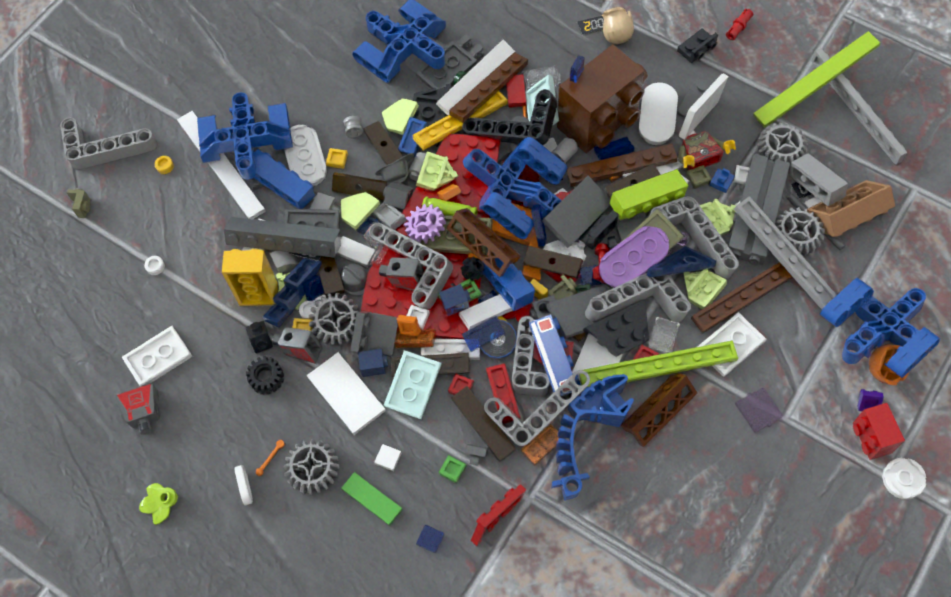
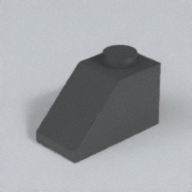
M699 78L689 89L677 110V114L686 118L690 107L703 95L711 84Z

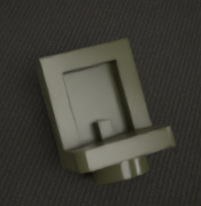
M68 189L67 194L74 201L72 210L78 218H86L87 212L90 210L91 199L82 189Z
M564 274L561 276L562 281L548 291L551 296L554 295L556 300L578 294L575 289L577 287L576 283L571 277L567 279Z

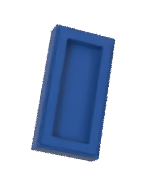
M410 117L398 150L405 154L413 153L415 157L419 145L413 140V134L426 128L428 123Z

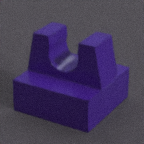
M861 389L857 405L858 411L881 405L884 399L883 393L875 390L866 391Z

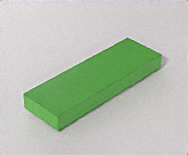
M355 472L341 488L389 526L403 510Z

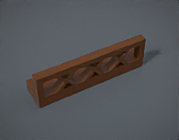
M468 208L457 210L446 228L499 277L504 275L510 264L518 262L521 257ZM457 221L462 226V232L454 228ZM468 233H472L475 236L476 244H472L469 241ZM485 245L488 248L489 256H485L482 253L481 246ZM495 258H499L504 262L501 269L496 266Z
M673 373L621 424V427L624 431L633 434L640 446L644 447L697 394V391L686 375ZM686 386L689 393L685 397H681L682 389ZM671 400H675L674 408L668 411V403ZM658 413H662L661 421L658 424H654L655 416ZM644 427H648L647 435L642 438L639 432Z

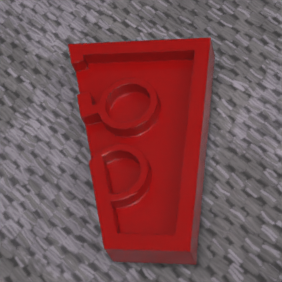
M521 484L515 489L513 487L509 489L502 501L497 500L490 508L491 511L488 514L484 512L477 519L476 522L478 524L471 538V541L476 546L482 541L484 532L487 530L490 533L499 522L500 516L504 518L522 500L526 489Z

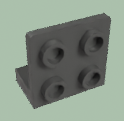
M358 311L350 351L359 352L362 350L382 349L384 355L392 356L398 330L396 320L398 317Z

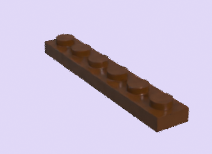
M514 52L449 110V115L464 123L528 65V59Z
M671 143L570 167L566 173L570 186L574 187L587 176L595 182L637 172L653 163L656 167L677 162V155Z
M779 262L691 317V320L703 334L789 281L793 276Z

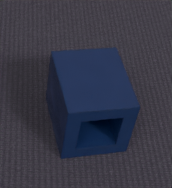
M461 284L439 292L447 316L469 308L468 301L471 298L468 290H463Z
M382 349L358 352L362 377L386 374L385 367H388L387 355H383Z

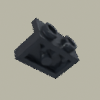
M701 28L679 45L677 52L690 63L697 59L700 60L708 50H713L716 47L718 34L715 32L713 35H710Z
M614 210L609 215L601 214L579 237V240L593 250L616 227L619 214Z

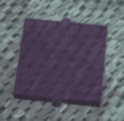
M763 387L752 394L748 393L746 397L735 403L755 433L766 426L770 427L773 422L783 417Z

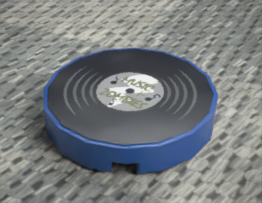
M496 319L489 321L482 327L479 332L478 341L480 348L486 355L499 359L507 357L514 351L517 335L511 324L504 320Z

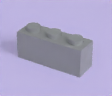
M809 153L791 162L789 176L827 206L845 197L848 183Z

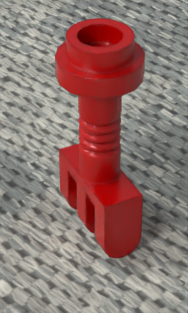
M604 243L598 244L595 248V255L598 256L599 265L602 257L610 251L608 245ZM599 266L593 268V278L606 284L600 276Z

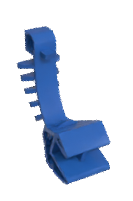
M625 374L603 378L602 381L598 380L592 383L590 387H587L580 396H577L568 405L567 410L575 419L566 414L561 418L560 422L563 426L558 430L559 439L556 443V451H558L556 463H560L558 474L560 476L572 471L573 475L552 481L551 489L561 487L565 501L576 498L582 488L581 481L590 478L588 473L579 475L573 445L576 424L581 420H588L614 427L621 426L634 401L633 398H630L625 402L619 395L623 392L628 380ZM573 483L577 486V490L571 492L567 489L566 485Z

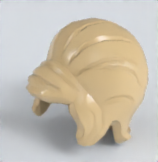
M622 7L611 8L603 12V34L606 40L616 45L627 42L634 32L631 12L628 11L627 14L626 10Z

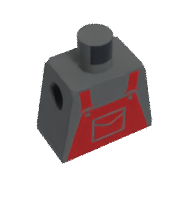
M391 258L388 266L381 265L379 268V275L387 277L392 286L413 291L425 272L419 259Z
M286 327L282 335L275 334L273 337V345L279 346L287 356L313 364L317 363L322 345L311 331Z
M149 384L115 395L126 422L132 428L139 427L140 434L152 432L151 423L160 419L159 393L153 384Z

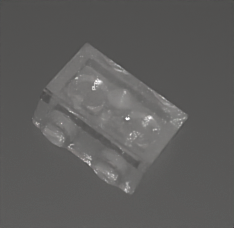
M557 66L523 71L526 91L547 75L553 76L554 88L559 87L561 84V74L558 73Z

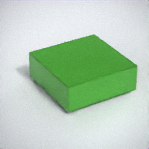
M448 455L439 471V475L457 484L466 468V464Z

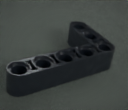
M543 89L536 96L530 123L468 118L463 123V130L468 135L498 139L501 142L520 144L525 138L531 137L540 144L545 145L550 138L558 101L549 90Z

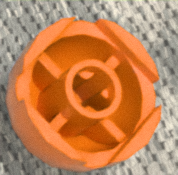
M885 344L872 352L869 358V370L875 379L885 384L897 385L899 381H904L909 373L901 378L885 366V363H888L900 346Z

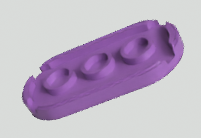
M650 226L642 227L602 257L599 270L603 281L611 287H617L645 274L648 268L661 262L667 256L669 251L667 235L660 228Z

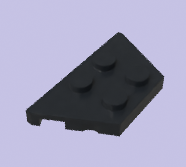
M446 84V87L440 89L432 88L425 92L414 93L412 101L417 102L419 106L413 118L427 122V127L445 118L446 113L436 103L452 88V84Z
M645 300L585 327L583 331L586 334L590 333L598 339L597 343L602 347H606L615 357L649 341Z

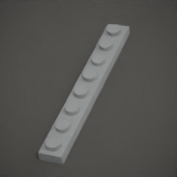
M820 48L815 50L811 62L817 68L829 60L830 57ZM842 73L830 81L831 87L895 165L901 163L907 154L904 146L897 141L894 134L883 124L882 119L873 112L871 106L864 101L861 94L855 90L850 81Z
M750 196L734 208L736 213L821 309L836 296L835 292Z

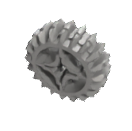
M782 122L779 125L774 123L771 127L767 126L761 132L757 141V150H759V155L768 157V160L775 161L778 159L789 162V168H791V162L804 156L807 152L808 141L805 140L806 135H801L802 130L797 131L796 126L790 127L789 123L786 126Z
M791 207L789 211L784 210L776 218L775 226L800 254L802 252L806 256L809 252L813 253L824 240L825 229L822 228L823 222H818L819 217H814V212L808 213L807 208L801 211L800 207H798L795 211ZM785 225L788 227V234L785 231ZM809 229H810V231H811V233H812V239H811V237L809 236V232H808Z
M329 293L327 300L325 297H321L322 303L315 301L317 308L311 307L310 309L314 314L309 315V319L313 320L309 322V326L314 327L312 329L313 334L318 333L317 339H321L324 336V343L331 339V345H334L335 340L342 344V338L348 342V335L353 337L358 312L356 311L358 305H352L353 299H349L346 302V295H343L340 299L339 293L335 294V298H332V295ZM335 306L345 308L348 313L338 311ZM329 307V313L323 316L322 319H319L323 310ZM333 311L335 313V316H337V327L335 325V322H333L332 320ZM347 319H351L348 327L341 331V324L347 322ZM321 325L333 327L335 333L324 330Z
M311 439L310 444H307L303 440L302 447L296 444L297 450L289 451L292 457H285L288 464L284 465V469L287 470L284 475L286 478H289L287 481L289 485L293 484L294 490L300 488L302 494L307 489L310 495L313 494L314 489H316L317 493H321V487H324L325 490L328 489V482L334 484V480L331 477H338V473L335 470L339 469V464L336 463L339 459L337 456H334L335 451L330 449L329 444L323 446V442L320 440L315 444L313 439ZM315 453L326 457L327 463L317 460ZM307 455L305 460L300 461L304 456ZM314 463L315 466H312V469H311V472H310V470H309L308 468H310V467H311V464ZM296 471L306 473L308 481L298 478ZM323 472H324V474H323L321 477H319L318 479H316V476H317L319 473H323Z

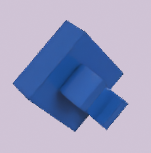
M718 168L709 186L727 193L735 176L730 174L729 170Z

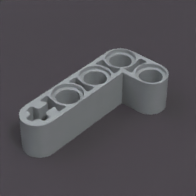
M525 316L518 323L512 388L518 394L544 396L549 391L550 381L545 373L531 371L535 339L529 322L534 321V319L530 316ZM526 327H529L528 334H525ZM525 343L530 345L528 348L521 347ZM524 361L528 365L522 367L518 363ZM524 380L526 383L518 385L516 381ZM537 382H544V383H545V386H544V387H538V386L536 385V383H537Z

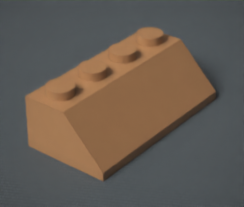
M865 180L847 189L845 197L832 205L827 206L820 202L808 208L807 211L808 213L814 212V217H819L818 222H823L824 234L838 237L843 232L857 228L859 224L870 221L879 214L888 212L889 209L895 207V202L890 185Z

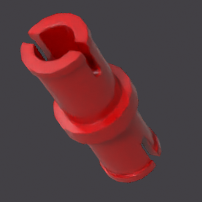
M745 8L742 14L733 21L732 27L726 33L728 39L735 40L738 34L746 28V24L754 15L750 9Z

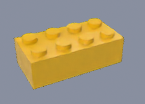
M239 249L224 251L222 274L239 306L274 305L273 297L278 293L279 284L264 250L251 249L241 251Z

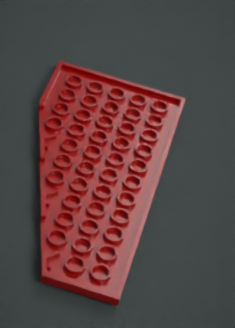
M449 134L446 136L436 155L447 156L448 162L452 169L456 171L458 177L434 191L417 186L402 214L405 217H411L410 211H417V206L421 209L425 197L440 199L437 192L454 184L459 186L461 192L447 201L469 205L473 208L477 207L478 218H490V215L479 209L480 200L489 186L464 167L463 159L473 149H480L498 163L501 141L483 136ZM404 223L395 229V231L410 238L405 231ZM398 239L394 240L393 245L398 242ZM385 246L382 247L367 274L361 311L398 317L399 315L407 316L411 305L417 306L412 301L413 290L394 287L387 277L379 275L380 266H388L391 258L406 257ZM412 247L409 248L408 253L413 250ZM438 252L453 264L452 273L441 291L454 287L450 285L452 283L457 286L468 280L463 277L460 268L463 266L462 262L469 254ZM429 254L424 257V261L429 258ZM445 262L440 264L439 269L445 266ZM481 278L479 280L474 279L475 284L480 290ZM435 279L431 280L430 286L435 283ZM472 285L464 288L463 290L471 288ZM426 296L420 299V303L425 301ZM437 297L434 305L428 309L430 314L424 329H420L419 335H435V338L472 340L474 328L468 330L459 316L460 312L447 316L442 302ZM479 297L468 302L469 308L478 304Z

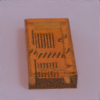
M420 329L421 332L418 336L400 334V330H398L394 342L395 348L434 347L436 330Z
M550 423L525 445L521 452L535 466L556 448V443L559 439L558 431Z

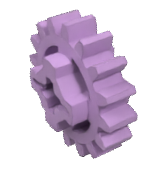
M423 204L421 209L417 206V211H410L411 217H406L408 222L404 223V226L406 227V233L411 239H416L418 243L422 240L427 243L428 239L434 241V236H441L439 231L445 230L443 225L446 224V221L439 207L434 208L433 204H430L427 208Z

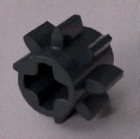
M473 256L471 259L467 257L462 262L463 266L460 269L464 278L473 281L474 279L479 280L483 276L482 272L485 268L480 259Z

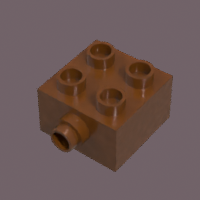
M612 44L559 85V121L557 122V128L568 138L575 140L577 146L586 154L595 146L601 149L606 147L614 138V131L622 125L626 128L631 127L640 117L639 101L645 93L642 86L648 78L645 68L635 63Z

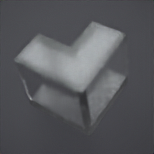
M656 317L648 347L667 353L672 352L680 323Z

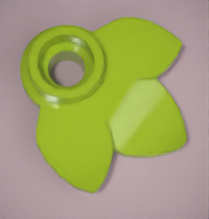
M154 483L146 488L148 496L141 501L139 510L143 513L152 514L153 523L157 525L168 518L170 507L176 504L178 496L174 489L164 488L161 484Z

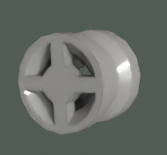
M349 116L344 119L347 137L355 138L362 135L363 129L360 126V117Z

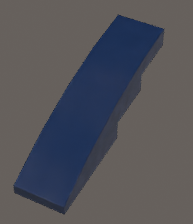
M303 258L283 280L285 286L273 297L275 304L263 315L265 322L280 328L307 292L322 265L321 261Z

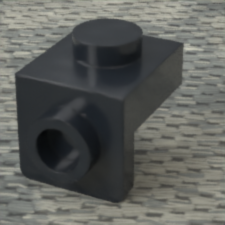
M264 320L254 322L246 327L249 341L256 354L273 347Z

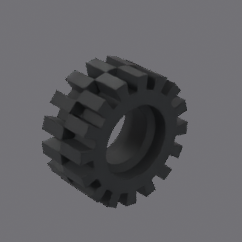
M263 356V360L258 357L256 363L253 360L251 362L252 367L248 365L247 369L249 371H246L247 381L252 389L257 393L259 391L262 395H264V392L267 395L271 394V390L276 392V387L280 388V382L283 383L284 373L278 361H274L272 357L268 359L267 356ZM262 370H271V379L265 382L258 380V375Z

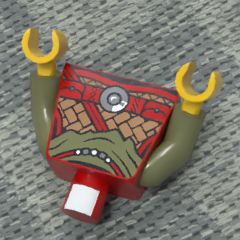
M693 130L683 140L682 146L679 148L678 161L683 164L684 168H688V171L702 165L707 167L721 162L724 151L726 154H729L730 149L736 150L735 141L727 140L723 142L710 136L706 131L696 134Z

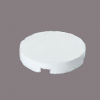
M896 458L890 461L884 468L882 475L883 483L888 492L897 498L913 499L919 496L926 487L925 471L921 465L912 459Z

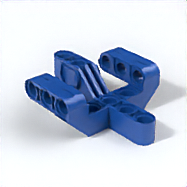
M408 0L398 10L402 17L409 21V24L400 25L398 22L394 23L389 19L388 15L383 16L377 11L367 13V29L374 37L376 36L387 45L384 53L367 41H364L352 52L354 59L386 83H389L401 70L400 64L412 53L434 69H441L445 65L444 49L429 37L436 38L446 28V21L437 17L436 14L415 0Z
M239 92L233 95V107L229 108L230 113L233 115V119L230 120L232 127L217 129L216 115L197 118L200 157L203 163L219 161L221 159L220 153L234 151L236 166L240 176L243 179L249 180L256 175L255 147L273 145L274 150L293 148L286 103L268 106L270 122L255 123L253 104L249 103L245 93Z
M531 137L522 140L502 166L480 149H473L463 159L464 167L489 186L480 200L479 209L490 215L492 219L520 239L528 237L535 223L525 214L524 210L521 211L513 205L510 199L523 202L525 207L529 206L536 212V216L544 218L562 201L540 182L534 183L517 179L525 165L527 164L544 179L555 185L560 183L568 169L563 161Z
M856 278L822 309L820 315L835 327H839L854 312L864 321L860 329L846 339L842 351V359L848 364H856L864 356L869 358L871 351L876 346L881 347L885 341L889 340L894 345L900 346L888 363H885V366L903 378L939 344L941 339L926 327L919 331L908 323L921 311L926 294L919 288H913L889 309L873 297V288L861 279Z

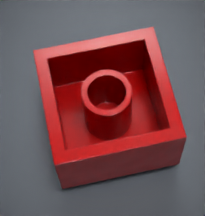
M888 403L864 409L853 422L854 433L859 436L862 442V450L864 454L868 455L869 460L892 454L905 442Z

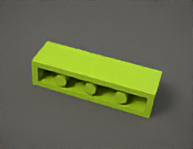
M678 169L613 192L609 204L619 214L618 218L620 220L630 219L636 214L646 213L652 208L683 198L688 184Z

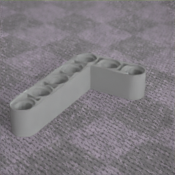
M66 118L61 122L65 157L74 169H83L150 152L157 146V142L149 129H140L84 143L83 132L74 118Z
M689 196L652 209L649 216L659 209L673 225L682 223L702 254L716 260L713 270L718 276L729 279L739 265L737 258L694 198Z
M381 223L373 224L370 227L369 234L374 240L406 258L419 259L422 266L427 268L412 293V301L420 308L430 309L452 273V262L444 255ZM398 239V242L393 245L394 240ZM414 246L413 250L408 253L409 248ZM429 254V258L424 261V257ZM445 262V266L439 269L440 264ZM435 279V283L430 286L431 280ZM426 296L425 301L420 303V299Z
M645 273L593 297L585 311V316L588 320L597 322L653 296L672 321L679 323L685 319L691 309V304L669 275L649 277Z
M583 370L574 372L524 422L497 397L488 399L484 409L517 445L525 446L588 386L590 377ZM582 373L586 376L585 384L578 385L575 382L577 374ZM563 388H569L572 391V396L569 399L561 397L560 391ZM491 401H496L499 404L498 412L490 411L489 403ZM554 402L557 405V411L555 413L547 412V403ZM505 416L513 418L514 424L511 427L503 424ZM535 416L540 417L543 421L542 426L534 427L531 423L532 418ZM519 431L527 432L528 439L526 441L518 440L517 433Z

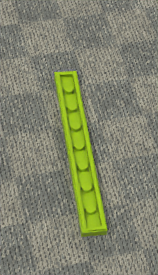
M869 31L754 112L753 116L766 128L878 48L880 42Z
M733 340L584 369L583 371L587 372L590 377V382L587 386L590 387L592 383L598 380L602 381L603 378L613 375L625 374L628 377L627 382L737 361L738 355ZM580 373L579 378L581 385L586 383L587 378L584 374Z

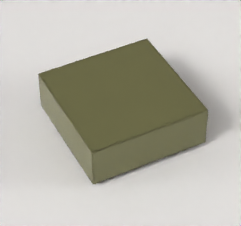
M704 165L689 170L686 173L694 189L709 184L712 180Z

